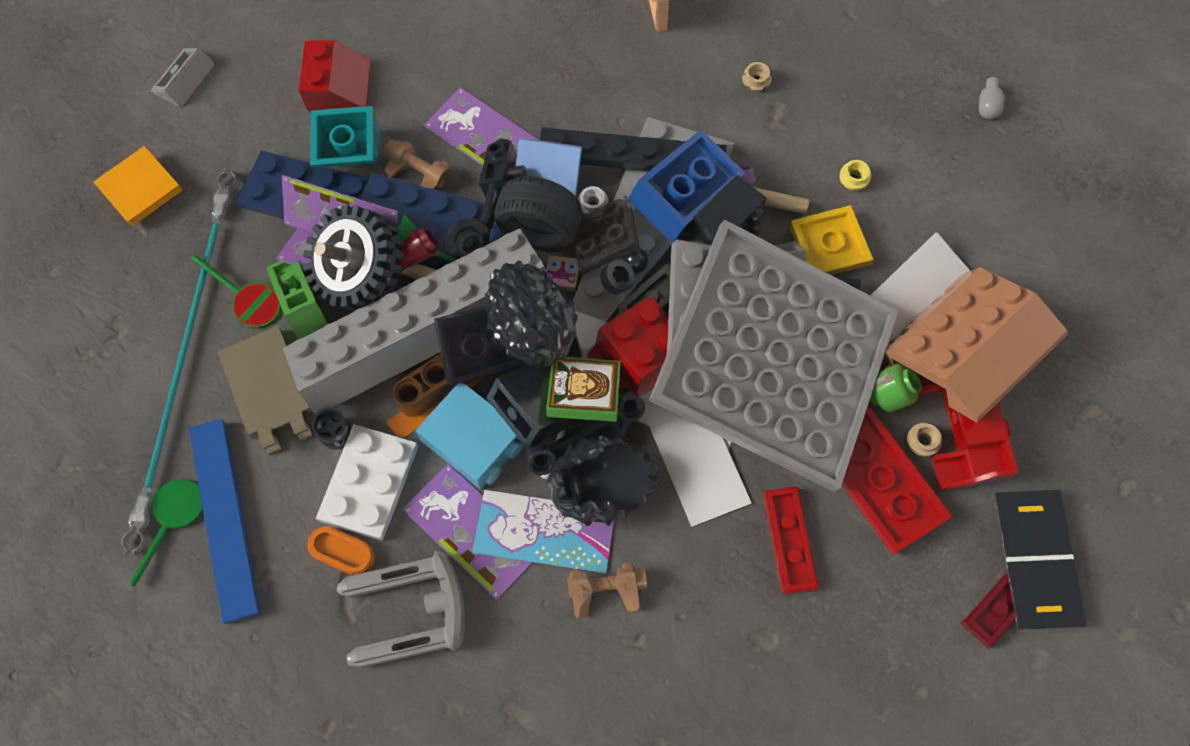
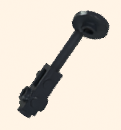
M500 138L489 144L486 149L479 182L486 197L481 220L473 217L463 218L455 222L446 233L445 247L449 254L457 260L489 244L490 232L494 223V211L503 186L509 180L527 176L524 165L515 167L517 153L511 140Z

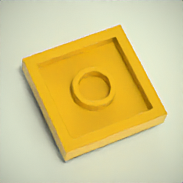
M851 205L792 220L789 227L794 240L806 251L807 263L831 276L870 266L873 261Z

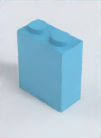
M463 382L458 383L415 430L422 443L480 490L486 483L492 484L501 474V466L508 458H515L524 446L496 409Z

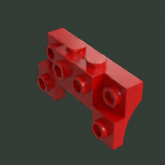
M918 374L922 385V391L919 395L942 392L957 449L956 452L939 454L932 458L939 490L947 491L974 487L977 483L1012 479L1019 472L1009 440L1010 426L1008 420L1002 415L1000 408L1001 400L977 423L949 407L945 388Z

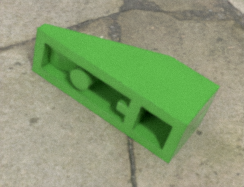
M280 260L266 267L283 313L298 340L328 325L325 315L314 293L311 291L310 284H307L306 276L298 260L292 265Z

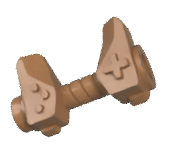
M392 139L384 148V155L389 159L385 166V172L389 178L412 167L424 174L422 187L439 191L450 177L449 165L446 162L435 161L431 165L418 158L412 143L408 141L400 142Z
M625 563L622 567H618L617 574L613 576L589 579L586 572H581L580 570H574L567 576L570 601H573L574 614L578 619L588 616L592 593L618 590L628 611H637L640 607L638 592L647 589L645 569L634 567L632 563Z

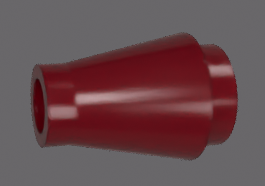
M428 228L414 229L403 242V245L397 249L404 252V259L396 260L395 264L403 266L402 271H404L408 267L436 255L435 251L440 248L439 242Z

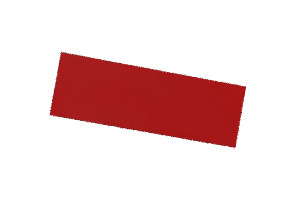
M799 487L764 491V503L782 596L817 591L819 586Z

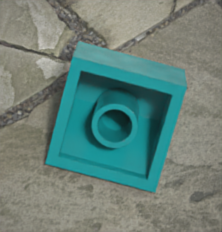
M373 106L311 111V168L375 163L380 154V125Z

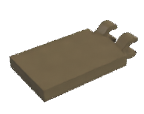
M279 326L217 351L247 434L251 439L259 437L262 448L266 449L269 455L282 450L274 431L279 427L290 423L294 434L298 435L300 441L313 436L305 417L313 413V411L298 392L283 350L288 345Z

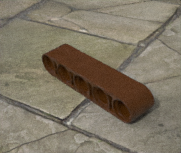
M441 353L395 384L393 397L404 415L416 417L423 414L444 400L457 385L449 386L446 383V378L441 383H431L435 376L445 375ZM408 394H418L414 401L403 402Z

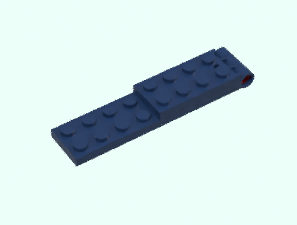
M262 150L237 200L240 208L284 219L282 175L398 211L397 230L405 214L418 230L422 227L428 228L439 242L440 248L438 250L449 254L445 247V236L449 228L463 218L473 217L481 220L484 202L372 173L369 178L327 167L311 168L308 162ZM495 220L490 232L489 243L504 236L496 225ZM437 256L430 258L448 264L451 263Z

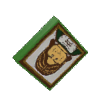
M570 357L555 360L551 365L546 417L616 422L620 361Z

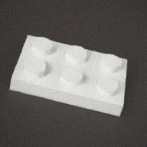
M353 424L316 519L328 525L383 541L417 452V443Z

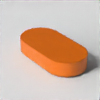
M322 526L314 530L308 538L307 547L312 557L348 575L353 576L369 572L374 566L375 553L366 542L338 529Z

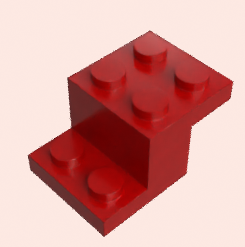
M649 296L599 328L595 347L589 351L587 359L620 361L619 388L625 387L636 392L640 397L654 388L667 356L668 314L652 296Z

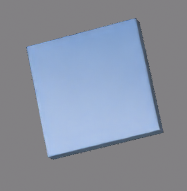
M519 138L516 166L524 165L527 176L554 181L570 190L576 196L582 146Z

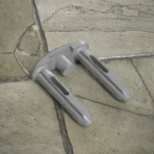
M435 551L433 557L348 576L338 583L337 592L339 595L355 597L438 578L441 591L424 594V604L428 616L445 612L446 617L444 618V627L356 647L346 656L349 666L364 668L446 648L451 649L452 652L458 650L463 643L465 631L464 599L454 568L444 553ZM419 570L417 573L386 580L389 576ZM430 639L428 644L397 651L399 646Z

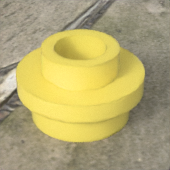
M852 160L842 167L839 175L840 181L850 190H862L870 183V168L861 160ZM850 175H856L859 179L853 178Z

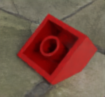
M305 40L298 91L307 111L366 107L368 104L371 59L335 40Z

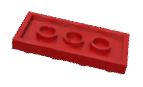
M868 405L842 482V487L891 555L894 556L949 520L952 515Z

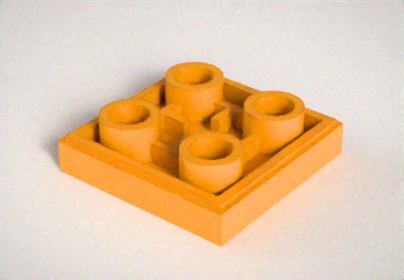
M145 146L93 181L131 227L183 191Z

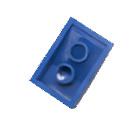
M701 129L640 178L628 200L673 244L675 240H678L692 228L694 216L736 175L743 178L746 173Z

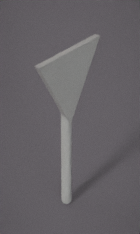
M575 311L578 315L575 324L577 329L575 338L581 358L587 359L589 351L595 345L599 328L608 322Z

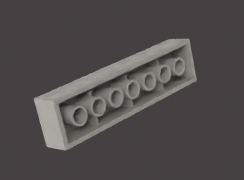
M519 228L415 280L397 291L387 294L383 298L324 326L312 334L296 340L284 347L283 350L298 392L316 415L319 411L333 408L440 353L434 318L487 306L488 300L485 297V293L489 288L490 275L494 269L501 270L504 263L515 264L519 260L523 264H531L546 272L543 263Z

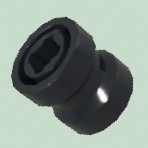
M326 408L319 411L312 421V430L316 437L328 449L339 450L344 448L352 429L350 423L346 420L343 413L337 409Z

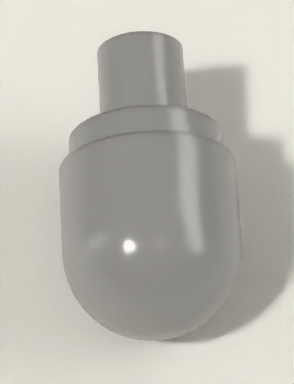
M990 77L986 80V88L981 91L979 96V113L988 120L998 118L1004 110L1005 95L1003 90L999 88V79L996 77Z

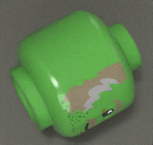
M894 364L879 370L870 401L886 412H895L913 405L922 391L918 374L902 364Z

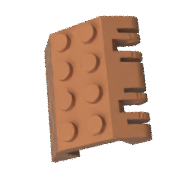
M981 267L962 274L945 290V295L936 298L931 305L927 306L908 326L901 330V336L889 341L880 366L884 369L899 362L945 388L949 407L977 423L1068 335L1067 329L1037 293Z

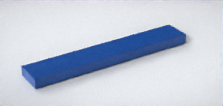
M223 419L190 427L189 432L222 623L227 625L261 615L226 422Z

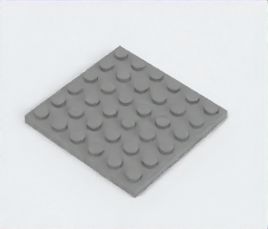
M724 220L717 230L649 401L833 492L840 490L898 310Z

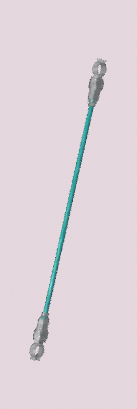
M225 168V172L221 173L217 178L220 189L215 191L212 199L214 206L211 214V224L213 226L203 260L207 264H210L218 229L226 218L227 210L232 205L233 195L231 191L238 186V180L235 177L237 173L234 169L231 171V174L235 180L227 189H223L221 186V181L228 177ZM201 268L145 486L142 487L141 493L137 496L135 507L129 514L128 527L131 528V531L127 532L122 538V546L125 549L123 554L126 556L130 554L126 543L128 538L135 534V529L141 535L142 541L139 547L132 551L133 555L138 557L137 553L143 550L146 545V538L142 533L144 530H147L151 521L152 484L207 271Z

